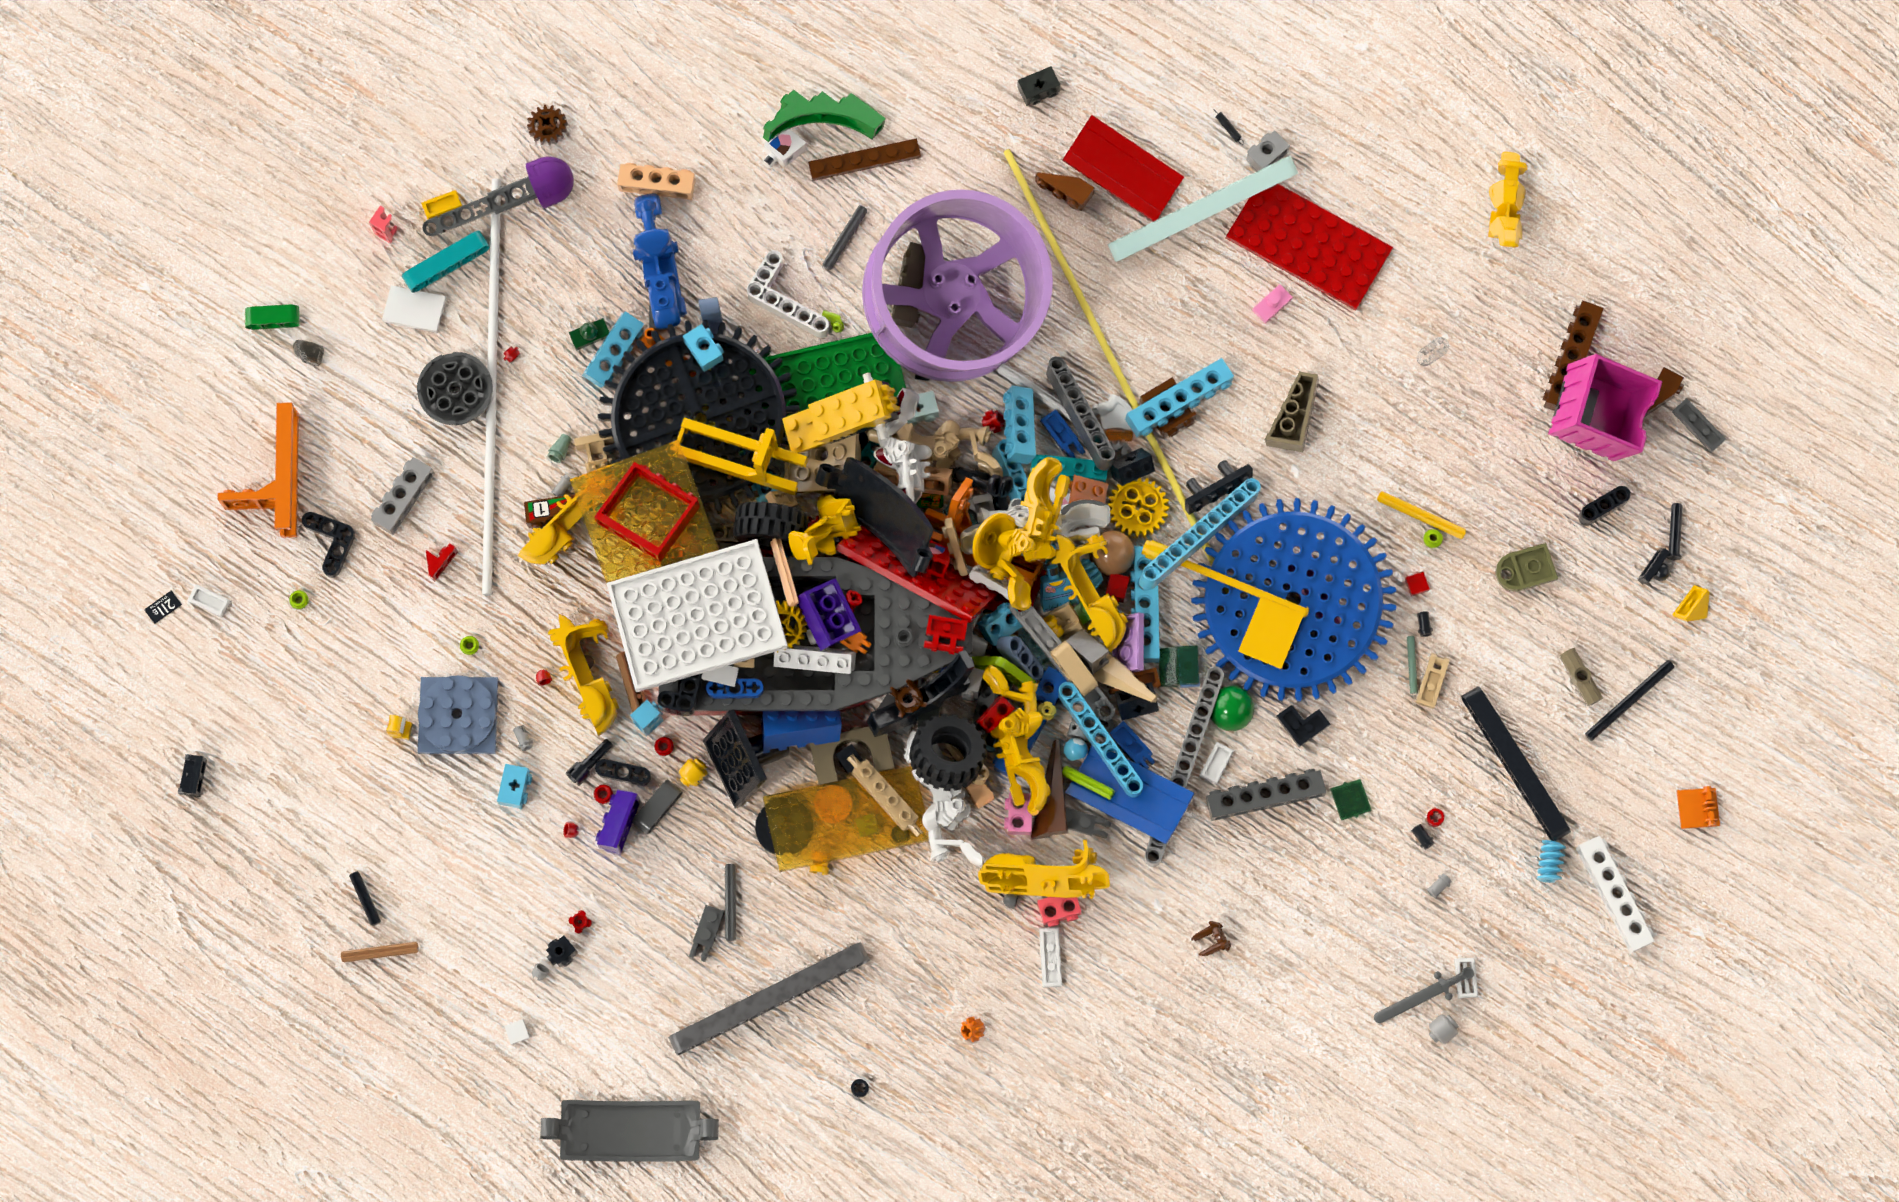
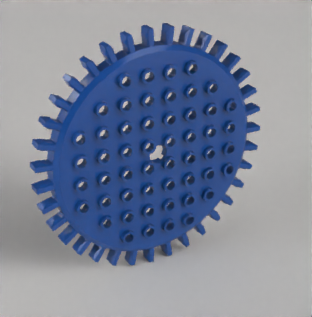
M1295 498L1293 512H1284V504L1281 499H1277L1276 507L1278 513L1268 515L1267 507L1264 503L1259 504L1262 518L1255 521L1252 520L1251 514L1247 510L1243 511V517L1248 523L1246 526L1239 529L1235 522L1232 520L1228 521L1229 528L1235 534L1229 540L1221 533L1217 532L1215 534L1217 541L1224 545L1219 552L1210 547L1205 548L1207 555L1215 558L1212 566L1198 563V565L1285 600L1290 592H1296L1301 596L1299 605L1305 608L1308 607L1309 614L1302 618L1299 631L1292 642L1294 649L1288 652L1284 663L1289 665L1287 670L1279 669L1270 664L1265 665L1262 661L1252 657L1246 660L1244 658L1245 654L1238 652L1260 600L1259 597L1247 593L1248 597L1242 599L1240 597L1241 594L1246 592L1209 577L1207 581L1193 580L1192 583L1197 588H1205V597L1191 598L1192 604H1204L1206 612L1192 616L1193 621L1201 622L1207 620L1209 629L1200 631L1197 634L1198 638L1204 639L1212 635L1216 642L1207 647L1205 650L1206 654H1213L1216 650L1220 649L1224 657L1215 666L1223 668L1230 661L1235 666V669L1229 675L1230 681L1237 679L1241 672L1249 677L1244 683V690L1248 691L1255 680L1261 682L1263 687L1260 690V695L1263 698L1268 694L1269 686L1279 687L1277 696L1281 702L1285 698L1286 688L1295 689L1296 701L1301 702L1303 697L1302 688L1311 687L1314 699L1318 700L1320 697L1318 685L1327 683L1332 694L1337 693L1333 679L1339 676L1343 677L1347 685H1352V678L1347 674V671L1354 666L1359 673L1364 675L1367 670L1359 662L1363 655H1367L1374 661H1377L1379 658L1375 652L1369 649L1372 642L1375 641L1385 646L1388 642L1384 637L1376 634L1378 627L1393 629L1394 625L1390 621L1381 619L1382 611H1396V605L1383 603V595L1396 593V587L1383 588L1381 584V579L1392 576L1393 571L1392 569H1386L1378 572L1376 563L1382 562L1387 558L1386 553H1380L1372 557L1368 549L1376 545L1377 539L1375 537L1369 539L1365 544L1358 539L1364 532L1365 526L1362 524L1353 533L1345 528L1351 519V515L1348 513L1343 517L1341 523L1331 520L1335 514V506L1333 505L1328 508L1325 517L1317 515L1318 501L1313 500L1310 513L1300 512L1301 502L1299 498ZM1281 524H1286L1287 528L1285 530H1281L1279 526ZM1303 528L1305 530V534H1298V530ZM1319 533L1324 535L1322 540L1317 539ZM1261 537L1263 542L1261 544L1256 543V538ZM1337 538H1341L1343 540V543L1341 545L1336 544L1335 541ZM1280 542L1282 546L1277 549L1274 547V544ZM1295 547L1300 548V552L1297 554L1293 552ZM1238 551L1239 556L1233 557L1232 552ZM1318 552L1319 557L1313 558L1312 553ZM1257 556L1258 560L1256 562H1252L1251 557ZM1332 557H1337L1338 561L1336 563H1332L1330 559ZM1270 561H1276V566L1271 567L1269 565ZM1350 562H1356L1357 566L1351 568L1349 566ZM1293 565L1295 567V571H1288V567ZM1229 569L1234 570L1232 576L1227 575ZM1309 570L1314 572L1312 577L1307 576ZM1251 574L1253 579L1250 581L1246 580V575ZM1327 575H1331L1333 577V580L1331 582H1327L1325 580ZM1270 579L1272 583L1267 586L1264 584V581ZM1346 580H1350L1352 584L1351 586L1346 587L1344 585V582ZM1289 584L1290 589L1287 591L1284 590L1283 585ZM1369 585L1371 589L1365 592L1363 587ZM1228 588L1229 593L1223 594L1222 589ZM1308 589L1309 594L1303 595L1302 590ZM1327 594L1328 598L1327 600H1322L1320 596ZM1340 599H1345L1347 603L1340 605L1339 601ZM1362 603L1366 607L1364 610H1359L1358 605ZM1219 606L1224 607L1222 613L1217 612ZM1237 611H1241L1243 616L1237 618L1235 614ZM1321 612L1323 617L1317 619L1315 617L1316 613ZM1336 617L1341 618L1342 621L1340 624H1336L1334 622V619ZM1355 622H1358L1361 626L1360 628L1355 629L1353 627V624ZM1232 630H1237L1238 634L1236 636H1232L1230 632ZM1312 631H1317L1318 635L1317 637L1313 638L1311 637L1310 633ZM1335 636L1337 640L1332 643L1329 641V638ZM1354 641L1356 645L1351 648L1348 646V642ZM1306 650H1312L1313 654L1311 656H1307L1305 654ZM1329 654L1331 655L1332 659L1330 661H1326L1324 659V656ZM1302 668H1306L1308 670V673L1306 675H1302L1300 673V670Z

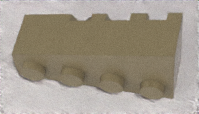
M909 243L903 256L898 286L915 289L923 287L925 253L922 244ZM894 305L892 319L896 325L912 328L915 323H918L920 318L918 308L910 305Z
M1299 371L1277 418H1275L1265 438L1266 446L1303 453L1319 384L1317 374Z

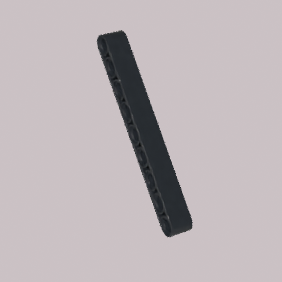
M1477 686L1463 694L1461 699L1549 839L1557 841L1571 833L1565 819L1483 690Z

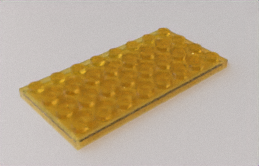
M912 767L880 772V775L918 816L915 824L923 831L918 837L910 829L903 831L856 778L763 796L779 872L929 842L928 831L922 823V818L926 811L919 781H916L914 778Z

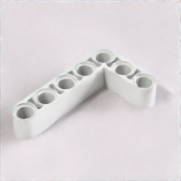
M769 251L747 286L749 300L816 337H826L829 334L830 328L829 322L824 316L771 289L772 284L783 268V259L779 251ZM776 258L779 260L776 264L770 263L772 259ZM763 274L770 276L766 280L760 278ZM756 289L761 291L758 295L751 294ZM771 298L777 300L774 304L767 302ZM786 307L793 308L789 313L783 311ZM806 315L809 317L807 321L800 320L802 316ZM819 324L826 326L823 330L816 328Z

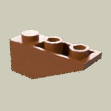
M1041 172L1036 174L1035 182H1037L1040 188L1048 189L1054 197L1059 200H1065L1075 210L1079 209L1082 211L1094 195L1095 187L1079 177Z

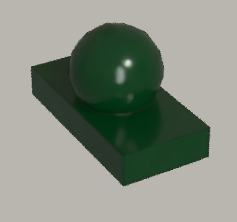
M604 318L592 323H584L580 328L569 332L576 351L606 339L609 334Z

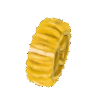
M776 600L778 614H781L779 616L781 624L785 626L783 627L784 635H788L785 637L789 648L794 649L793 644L800 645L798 639L805 638L802 634L807 632L805 616L799 607H789L785 600L780 605L779 601ZM791 616L796 620L794 629L789 625Z

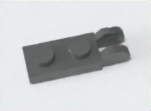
M1066 807L1069 830L1107 839L1108 834L1104 831L1094 830V826L1096 823L1104 827H1111L1110 821Z
M705 905L693 939V945L689 954L690 958L696 956L698 946L702 945L705 948L701 954V961H706L710 948L712 949L724 910Z

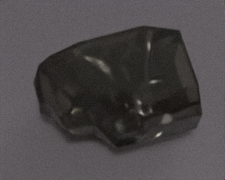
M296 340L294 342V353L301 358L303 363L314 366L321 364L324 355L323 346L304 340Z

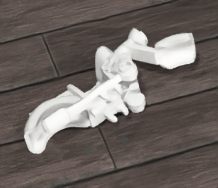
M914 730L908 738L905 749L906 753L903 754L908 764L911 763L909 753L916 733ZM938 744L933 745L934 752L943 759L944 756ZM916 769L912 770L916 781L919 780L933 794V804L929 806L922 818V823L928 831L932 849L931 861L939 863L947 859L950 850L945 848V846L960 847L968 860L982 867L986 859L970 843L963 840H943L941 835V827L954 831L958 824L970 816L971 808L962 800L966 793H961L962 789L956 791L953 788L950 791H943L944 788L935 789L933 785H927L923 782L924 779L922 777L919 778L915 774Z

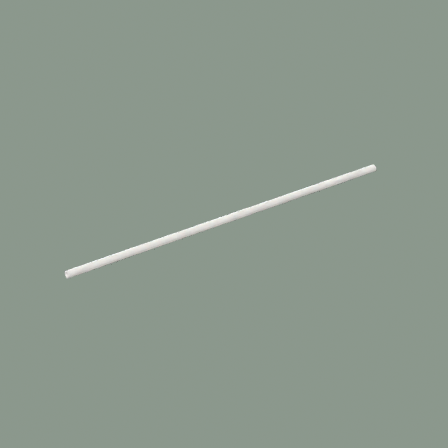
M492 179L491 191L501 188V179ZM498 195L495 199L498 206H501V195ZM495 212L491 214L487 369L492 379L493 392L490 403L486 408L483 596L492 595L500 213L495 214Z

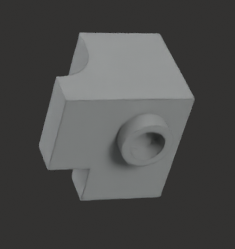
M989 493L974 496L972 500H968L970 503L968 514L973 515L976 520L980 507L988 511H995L993 499Z

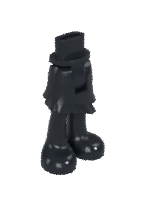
M960 466L949 468L953 469L952 477L956 481L963 483L966 477L973 480L972 487L982 489L994 497L1005 498L1013 488V479L1010 476L1001 477L998 474L990 476L988 473Z

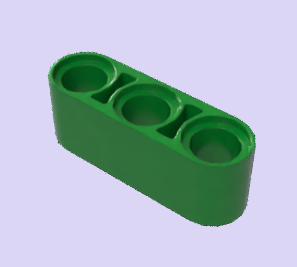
M298 305L252 306L245 308L246 329L259 330L300 326Z

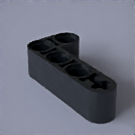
M703 673L682 679L679 693L662 691L657 697L660 709L671 714L691 716L696 709L703 681ZM690 683L696 685L692 691L686 690V686ZM664 698L672 699L669 705L662 704ZM684 702L691 703L689 709H682L681 705Z

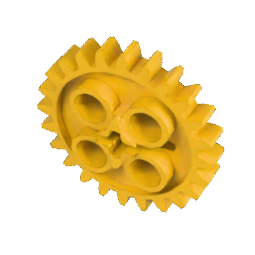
M1139 478L1138 481H1132L1124 486L1117 484L1118 491L1112 490L1114 496H1109L1108 500L1112 502L1108 504L1110 509H1112L1110 510V516H1114L1110 522H1117L1115 529L1122 527V533L1128 531V537L1132 533H1135L1136 538H1138L1139 533H1142L1144 538H1146V532L1153 535V529L1160 530L1158 524H1165L1162 518H1168V514L1165 512L1169 511V507L1165 505L1168 504L1169 499H1163L1166 496V492L1160 493L1162 487L1158 486L1155 488V481L1149 484L1148 478L1144 482ZM1133 492L1137 495V498L1129 499L1127 494ZM1152 498L1155 500V503L1148 505L1145 500ZM1137 505H1141V508L1136 510ZM1123 510H1129L1131 512V515L1129 517H1125L1121 514V512ZM1144 515L1149 517L1150 520L1145 523L1139 518Z

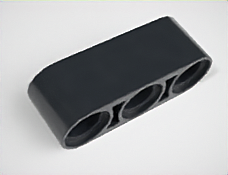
M1618 486L1585 505L1578 515L1579 522L1582 525L1589 526L1620 509L1628 502L1631 496L1630 490L1625 486ZM1617 493L1623 494L1624 497H1625V499H1624V500L1618 499L1617 496H1616V494H1617ZM1600 503H1606L1609 509H1603ZM1584 512H1590L1593 518H1586Z

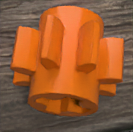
M974 1016L966 1018V1021L961 1023V1034L965 1040L971 1039L972 1042H975L984 1036L985 1026L980 1018L975 1020Z

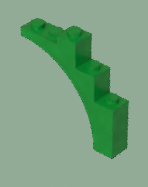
M793 89L789 94H785L780 101L781 108L776 113L775 118L772 121L769 120L764 125L763 139L769 142L783 131L799 125L829 123L856 130L873 140L884 128L886 118L852 93L846 98L843 97L838 103L823 91L818 96H813L809 101Z

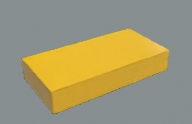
M456 190L421 202L427 220L436 216L440 217L442 214L462 206Z

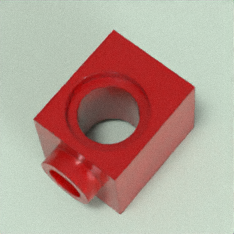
M1111 574L1106 594H1109L1110 597L1114 595L1118 604L1119 602L1124 603L1130 577Z

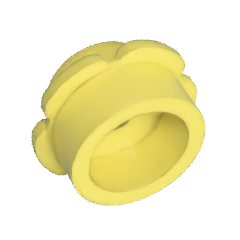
M1048 701L1040 704L1037 709L1042 714L1043 720H1052L1057 711L1056 707Z

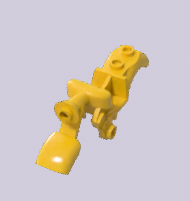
M1053 457L1044 458L1032 468L1027 481L1025 499L1020 504L1028 507V521L1023 528L1005 531L999 535L998 542L1004 549L996 566L989 572L993 574L992 578L1004 580V577L1010 578L1008 583L1009 602L1013 608L1022 611L1031 607V587L1024 581L1022 574L1011 563L1012 558L1023 553L1025 561L1032 562L1041 559H1051L1055 556L1056 551L1050 543L1056 540V537L1052 535L1054 529H1059L1056 522L1070 484L1068 476L1060 475L1058 477L1053 504L1049 495L1050 486L1054 478L1063 469L1061 462Z
M989 665L984 670L982 677L989 684L992 692L1002 695L1004 698L1024 703V711L1018 708L1000 721L999 725L990 734L993 738L999 739V742L995 743L993 747H1000L1002 749V753L997 754L996 757L999 759L1004 758L1007 776L1011 785L1009 790L1014 805L1019 807L1025 803L1021 786L1015 778L1016 774L1022 777L1030 787L1031 798L1027 811L1035 816L1042 810L1047 797L1051 794L1050 787L1044 777V768L1039 762L1040 758H1033L1027 748L1028 739L1037 731L1043 721L1042 714L1037 711L1036 691L1038 683H1033V681L1022 683V687L1018 688L1020 693L1009 691L1008 682L1001 671Z

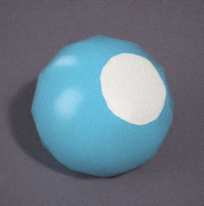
M1071 738L1064 745V754L1070 761L1084 758L1088 753V746L1081 738Z

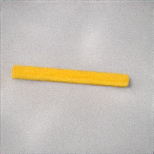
M1381 491L1377 497L1378 502L1459 539H1463L1466 534V529L1386 492Z

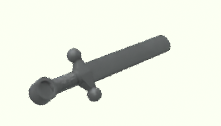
M1466 967L1461 973L1447 980L1441 978L1442 974L1439 971L1435 972L1434 977L1438 979V982L1375 1013V1022L1383 1023L1443 992L1445 993V998L1451 1000L1453 995L1449 993V987L1462 980L1472 979L1474 976L1473 969Z

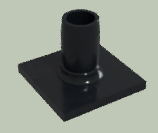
M735 710L728 711L703 739V743L735 809L741 807L767 780L761 766L775 762L789 754V747H787V750L779 751L777 748L770 749L769 753H763L762 734L748 738Z

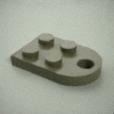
M1546 543L1506 554L1498 562L1495 571L1498 583L1509 591H1522L1558 580ZM1508 570L1511 573V578H1502L1501 571Z

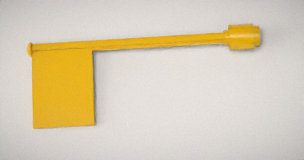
M1146 540L1141 554L1153 561L1169 546L1154 540ZM1189 560L1180 565L1182 567L1260 598L1238 652L1282 669L1302 618L1309 614V608L1302 607Z

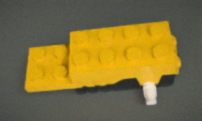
M871 373L863 374L864 384L808 405L809 409L782 418L790 450L800 454L827 443L838 442L875 427L880 436V441L889 439L886 424L899 419L898 412L900 411V400L894 396L895 389L891 388L888 382L873 380Z

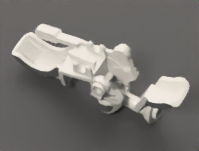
M1019 498L1013 499L1010 502L1008 510L988 511L980 507L979 513H977L978 524L968 527L960 535L961 550L965 554H973V539L977 529L988 517L996 513L1010 515L1015 519V524L1018 528H1023L1029 517L1028 507L1020 505L1022 500ZM1084 499L1062 505L1056 522L1059 529H1054L1052 536L1056 537V534H1061L1071 541L1080 540L1081 542L1087 541L1089 537L1095 534L1099 537L1100 530L1098 527L1105 528L1110 522V507L1100 501ZM1084 525L1097 526V527H1090V528L1079 529V530L1076 531V532H1071L1074 528H1077V527H1079V526H1084ZM1057 538L1055 541H1051L1050 545L1058 543Z

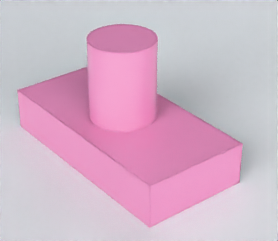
M1279 284L1252 311L1266 324L1293 297Z

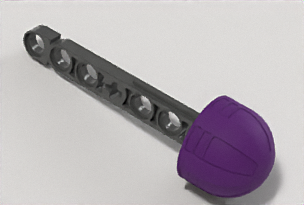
M549 156L538 158L526 163L528 177L488 192V196L448 211L440 217L436 216L425 221L422 227L423 232L427 236H437L444 233V230H452L494 212L499 214L538 198L540 204L545 209L565 200L569 196L574 184L573 173L567 163L559 158ZM516 188L522 190V196L519 199H515L512 194ZM498 195L505 197V203L501 206H498L495 202ZM481 202L483 204H487L488 207L485 208L486 211L483 212L482 210L476 211L478 215L475 216V212L471 206L474 205V208L476 209L481 207ZM462 210H470L471 216L469 219L465 220L461 217ZM446 216H451L454 220L453 224L449 227L444 224ZM429 223H434L436 225V231L434 233H429L427 231V225Z

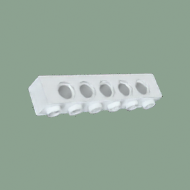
M1599 835L1578 845L1576 850L1631 954L1652 944L1655 935L1653 930L1647 927L1643 911L1641 909L1638 910L1634 894L1628 891L1624 875L1620 874L1617 870V861L1613 856H1610L1606 840L1601 839ZM1594 855H1601L1603 863H1597L1594 860ZM1603 872H1609L1612 875V880L1604 879ZM1612 890H1619L1621 892V898H1615L1612 894ZM1621 908H1629L1630 916H1625ZM1632 924L1639 927L1638 934L1631 931L1630 926Z

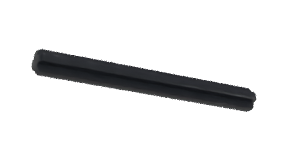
M1669 660L1663 663L1585 733L1586 737L1593 741L1675 667L1673 663Z

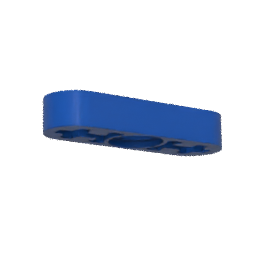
M736 679L735 684H739L741 687L737 694L731 693L729 691L730 686L726 685L727 694H724V690H717L716 694L713 693V690H710L715 684H717L718 688H724L723 684L709 681L706 686L708 695L714 699L758 698L764 692L763 684L758 679ZM744 683H746L747 688L753 687V684H757V687H760L756 693H753L751 689H746L747 693L743 694Z

